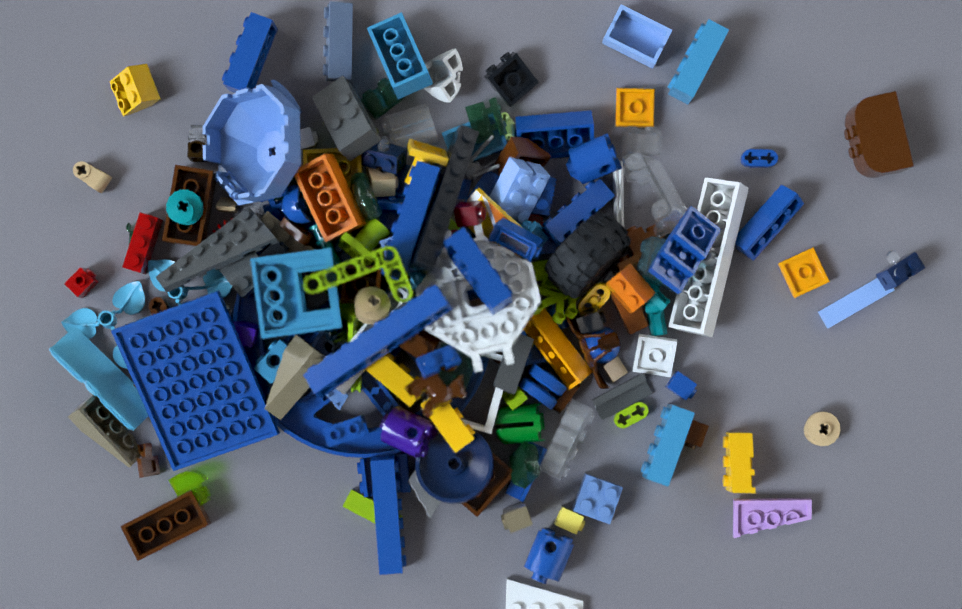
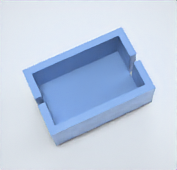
M621 4L603 38L602 44L653 69L672 29Z
M509 157L489 197L517 223L522 224L525 219L528 220L550 175L540 164Z

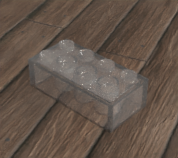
M574 399L568 402L546 448L547 451L539 467L540 471L561 480L562 476H567L570 469L568 463L570 459L574 460L578 452L576 446L579 441H583L586 435L584 429L587 423L591 424L595 416L592 413L593 408Z

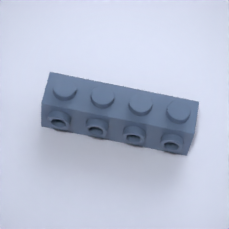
M330 1L327 7H324V18L327 19V26H324L323 37L326 38V45L323 46V56L326 57V64H323V76H326V81L334 82L341 76L350 81L352 78L353 3Z

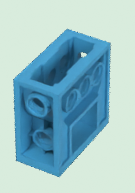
M332 248L250 259L262 339L342 328L337 285L328 288L330 307L307 310L302 272L326 270L334 267ZM270 270L277 273L276 281L268 279L267 275ZM328 272L326 274V279L328 282H336L334 272ZM273 290L280 293V299L277 301L273 300L270 296ZM275 310L282 312L283 318L281 320H276L273 317Z

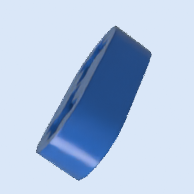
M748 149L742 153L740 160L742 165L748 168H770L777 163L778 155L770 149ZM751 154V157H757V160H752L749 163L745 157ZM770 154L773 160L769 164L767 160H761V157H766Z

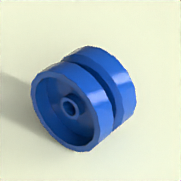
M533 363L528 373L536 381L532 382L527 377H523L518 386L552 410L557 401L549 394L550 391L557 396H562L567 387L560 383L559 379L550 372L541 369Z

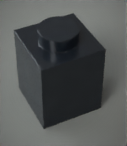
M598 306L578 312L576 315V320L582 334H592L605 329L607 319L604 311L600 312Z

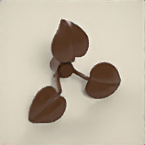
M566 317L572 332L576 335L577 339L579 338L582 352L585 354V360L588 366L592 368L598 386L601 389L611 388L599 373L597 361L608 352H611L613 348L621 346L616 331L605 334V332L601 334H580L575 318L569 319V317ZM600 337L597 340L598 345L588 349L585 338ZM599 348L601 349V351L605 350L596 358L592 359V356L590 354L591 351H594Z

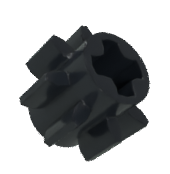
M334 329L324 336L326 339L324 340V347L328 352L333 353L335 351L336 353L343 344L347 343L348 338L344 332L340 331L337 333V330Z

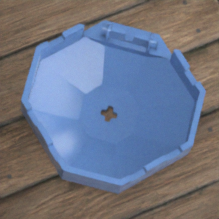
M264 84L257 85L255 89L246 88L236 91V94H224L220 97L203 125V134L207 135V145H203V159L218 164V171L214 174L215 180L239 206L281 197L301 166L300 110L279 89ZM272 148L275 149V155H272Z

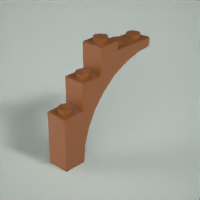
M672 215L663 220L664 224L658 227L654 224L646 228V233H644L642 226L639 228L632 226L626 229L628 231L627 235L631 239L628 249L632 257L626 255L618 260L619 263L615 265L618 272L631 263L642 276L650 253L657 243L669 231L675 228L680 217L674 218ZM612 292L610 293V298L629 335L648 326L642 306L629 314Z

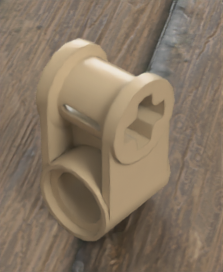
M83 161L77 162L73 167V173L77 178L101 194L112 179L108 174ZM81 168H85L87 173L83 174V172L80 171Z

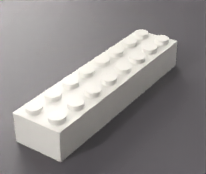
M704 179L697 210L721 230L707 257L701 261L695 274L689 278L683 291L676 294L668 327L683 332L713 337L749 188L745 185L726 180Z

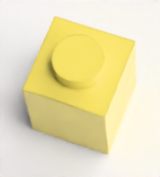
M561 506L554 524L577 535L578 531H582L586 521L583 520L584 516Z

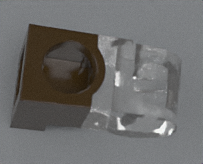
M190 125L187 157L191 162H208L203 159V145H207V135L203 134V125Z

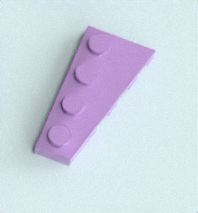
M810 498L733 499V538L741 537L740 535L748 533H758V531L765 529H774L785 524L790 525L810 520L812 518V500Z

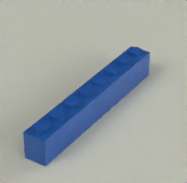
M437 285L430 286L420 296L410 299L402 308L392 311L389 317L377 321L374 327L368 331L361 332L355 340L343 344L336 353L327 355L324 361L311 366L303 375L313 393L322 398L453 310V308Z

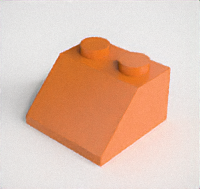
M631 263L605 284L629 314L637 310L656 293Z

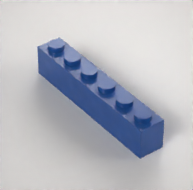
M417 161L416 166L412 165L409 176L412 178L410 184H406L403 195L406 197L404 203L400 202L397 210V213L400 214L398 221H394L391 232L394 234L392 240L388 239L386 247L391 246L397 250L406 275L440 174V167ZM385 250L388 251L385 260L391 261L393 253ZM380 268L382 276H385L383 269ZM392 269L390 273L392 279L398 280L400 278L399 270Z
M395 455L371 456L379 575L403 573V567H407L406 555H402V548H405V536H401L400 530L404 529L403 517H399V510H402V498L398 499L397 492L401 491L400 479H396V472H399V460L395 461Z

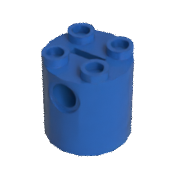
M608 133L568 149L570 155L566 163L568 172L571 177L580 181L582 185L622 169L621 163L616 156V149Z
M546 527L538 530L524 564L525 568L534 572L532 579L546 584L548 579L560 581L574 547L572 538L565 535L556 536V531ZM551 541L556 544L555 551H552L550 549L549 545Z

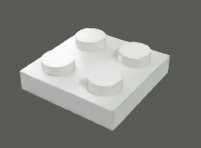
M639 334L632 368L633 372L671 377L677 339Z

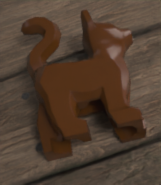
M458 365L447 370H445V368L442 367L440 368V370L446 372L454 371L458 367ZM437 373L425 379L423 376L416 378L404 389L410 397L414 395L416 400L421 398V393L423 392L428 395L430 399L425 403L424 410L422 411L427 418L433 415L434 409L446 405L452 398H464L467 395L462 381L464 377L462 374L454 379L449 386L444 384Z

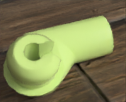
M501 113L498 119L499 124L505 130V139L509 141L511 136L515 137V123L508 113Z

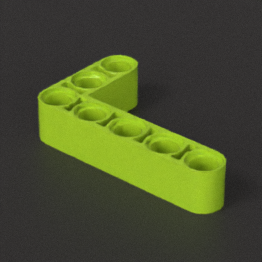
M391 246L378 249L310 275L303 282L304 290L307 293L315 294L382 268L396 301L401 303L407 302L413 295L399 254ZM385 250L393 253L391 261H386L383 258ZM367 257L374 260L373 268H367L364 265V260ZM349 264L356 268V273L353 276L345 272V267ZM392 269L399 270L400 278L398 280L391 278L390 273ZM328 272L336 273L337 280L335 283L327 281L326 274ZM309 279H315L318 282L316 290H310L307 287ZM400 288H405L408 292L405 299H401L398 296Z

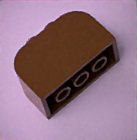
M896 91L867 97L847 112L844 135L850 144L849 156L853 159L854 165L860 174L865 177L876 178L903 172L914 167Z

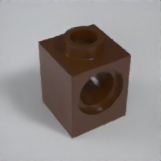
M692 420L684 446L695 449L696 446L702 447L709 425Z

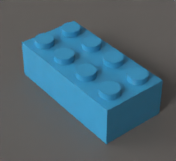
M402 12L367 28L398 99L433 84Z
M708 19L706 24H701L694 36L697 40L692 41L685 53L688 57L683 58L676 70L679 74L675 73L667 87L670 89L668 95L687 105L690 103L729 29Z
M671 404L663 407L660 417L663 419L654 431V436H656L654 444L650 443L647 451L649 458L647 462H643L641 467L644 478L669 487L692 423L694 412Z

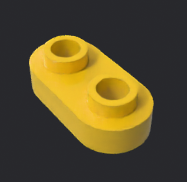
M599 282L594 284L581 298L578 304L579 312L596 306L600 309L610 297V290L605 283ZM603 289L604 293L599 294L597 290ZM590 303L592 306L587 308L585 304Z

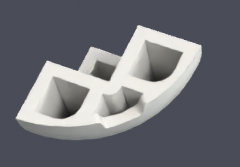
M456 48L446 51L425 63L433 84L424 89L438 100L450 103L455 98L461 87L459 81L463 67Z

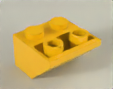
M147 64L128 66L110 81L111 89L114 92L123 117L151 107L160 100Z

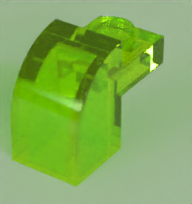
M188 470L168 480L178 497L192 489L200 505L211 500L209 497L211 493L208 487L202 485L208 478L199 471Z

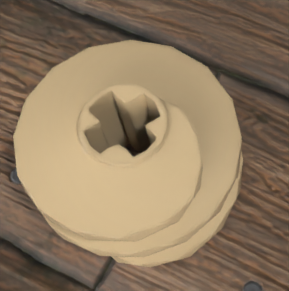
M377 287L363 288L358 292L354 303L355 315L358 320L370 325L375 324L379 320H384L388 316L391 307L388 295Z
M822 411L812 414L804 426L805 437L809 442L818 446H828L834 443L841 431L838 419L833 414ZM820 425L825 426V428L823 429L824 433L819 432V430L821 429Z

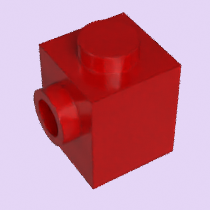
M80 267L64 284L77 297L83 298L99 281L95 278L97 275L90 268Z

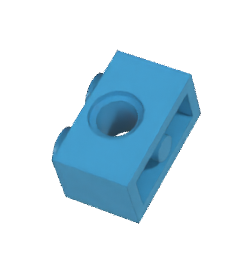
M281 339L279 341L275 340L268 347L270 351L266 356L261 355L255 362L257 366L254 369L270 384H274L284 349L288 345ZM274 355L280 358L278 366H273L271 363V358Z

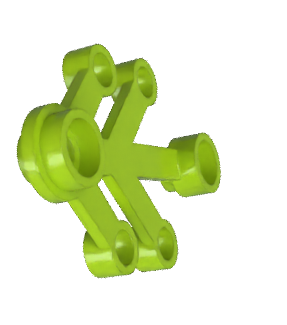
M547 278L543 279L540 286L537 284L539 294L548 298L541 300L533 315L540 314L543 308L556 303V312L552 316V320L555 323L562 324L566 317H569V319L575 318L578 314L576 300H579L580 297L572 298L569 295L565 296L562 292L551 291V288L559 290ZM568 299V307L564 312V300Z

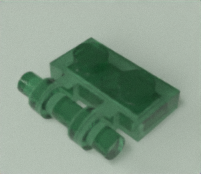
M496 97L489 99L491 107L486 109L484 102L465 107L471 129L479 132L476 145L485 142L491 135L494 136L493 131L496 130L499 131L500 136L507 135L505 128L507 124L505 120L503 121L500 112L502 109ZM488 115H494L495 124H490Z

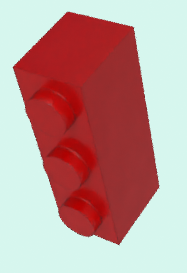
M139 212L122 266L123 268L146 274L148 261L151 260L163 222L162 219Z

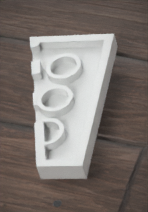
M507 578L506 609H583V600Z

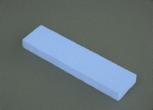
M878 278L818 311L826 327L830 328L893 292L894 288L885 291Z

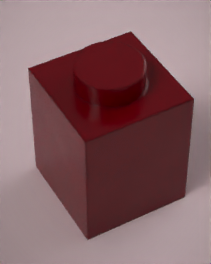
M482 200L461 202L453 210L457 227L477 226L486 219V209L483 207Z

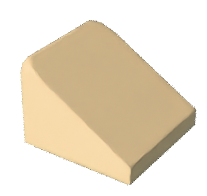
M220 197L216 209L220 212L237 213L239 205L230 197Z
M618 356L602 366L612 383L628 373Z

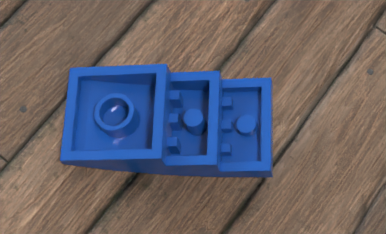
M690 206L666 239L649 267L648 272L677 294L681 293L689 278L695 274L701 261L707 257L721 229L693 206Z

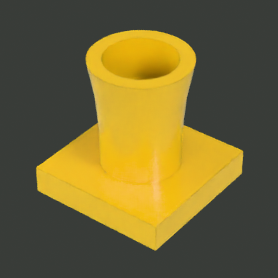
M409 138L407 144L408 153L415 157L412 165L416 166L417 161L433 166L435 163L447 166L449 158L445 149ZM410 170L404 179V182L410 184L412 178L409 176Z

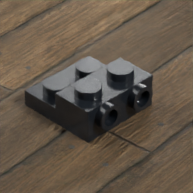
M506 52L501 56V62L495 66L493 64L486 69L485 72L487 74L484 78L498 92L505 103L511 107L539 82L517 53Z

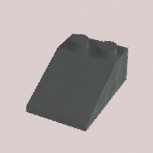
M255 250L245 254L243 259L219 269L237 293L245 299L255 291L250 260L251 258H258L259 254ZM272 270L268 272V279L275 274Z

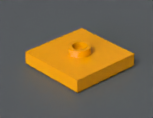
M616 88L615 127L653 128L655 89Z
M814 247L778 263L793 298L830 282Z

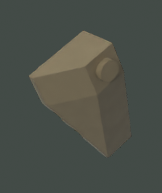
M295 335L284 349L265 410L281 420L310 387L303 374L311 366L324 361L326 355L298 335Z
M91 395L68 416L81 432L126 466L131 467L141 457L133 434L129 433L127 427L100 402L97 396Z

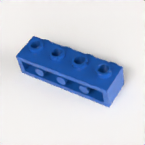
M781 184L738 232L735 243L736 249L754 261L804 205L799 195Z

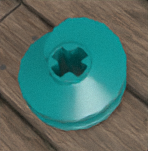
M190 190L174 192L166 203L168 216L174 222L182 225H192L198 222L204 210L201 198ZM184 203L189 205V207H186L187 211L181 210Z

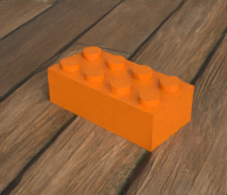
M323 154L299 167L294 177L325 242L335 241L341 238L345 232L349 234L366 225L334 154Z

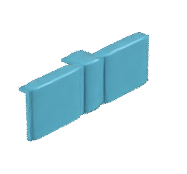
M74 326L54 346L49 348L51 355L75 379L84 383L87 390L92 395L97 396L100 402L125 427L134 431L148 417L136 387L133 386L134 383L77 327Z

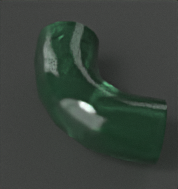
M361 172L355 173L350 179L354 198L364 220H374L382 214V210L374 195L368 176Z

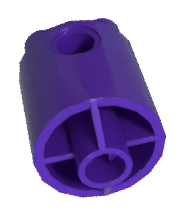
M396 406L390 414H385L380 423V428L382 429L381 441L416 458L427 455L429 450L428 444L437 434V428H434L432 421L400 406Z

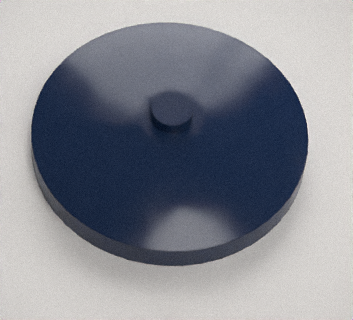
M437 430L435 438L431 439L428 444L429 450L427 455L416 458L415 469L418 481L431 497L447 504H460L476 498L485 490L493 474L494 459L490 446L478 432L475 431V434H473L474 440L455 453L440 431Z

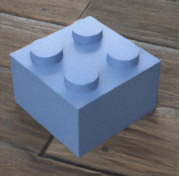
M585 473L572 510L610 524L623 487Z

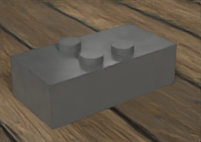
M341 76L312 97L339 152L349 161H352L382 140L354 86L344 76Z

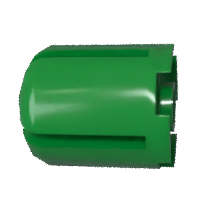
M525 404L516 407L514 410L509 406L500 407L497 411L495 424L533 421L534 424L497 428L495 430L499 441L503 444L543 442L545 439H541V430H545L544 414L539 413L538 407L542 404Z

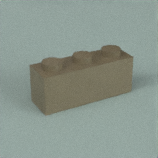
M519 502L503 509L501 520L505 530L509 529L510 533L533 525L525 502Z

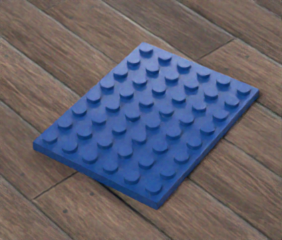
M219 290L111 330L173 471L265 440L280 433L273 415L265 410L267 401Z

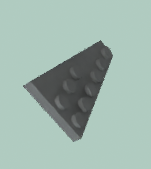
M248 207L156 276V279L165 291L169 292L187 284L193 277L207 275L206 272L213 268L218 270L243 259L245 254L255 250V252L263 250L262 247L269 243L272 245L278 243V240L251 208Z

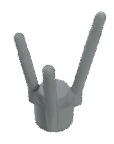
M493 135L471 156L466 170V175L470 180L500 167V164L495 165L497 159L482 167L478 161L473 162L494 139Z

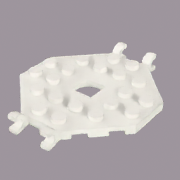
M481 224L474 226L476 238H473L482 254L484 253L488 258L491 267L498 271L503 284H508L511 288L513 302L492 315L485 304L471 307L467 290L473 288L449 258L445 247L437 259L435 268L426 275L422 283L415 290L417 297L423 294V291L430 286L437 285L442 290L453 310L424 328V330L470 356L475 373L483 371L480 356L503 351L506 365L514 364L511 348L541 303L532 263L521 259L503 246L488 241L489 238L484 236ZM451 230L446 231L444 240L452 236Z

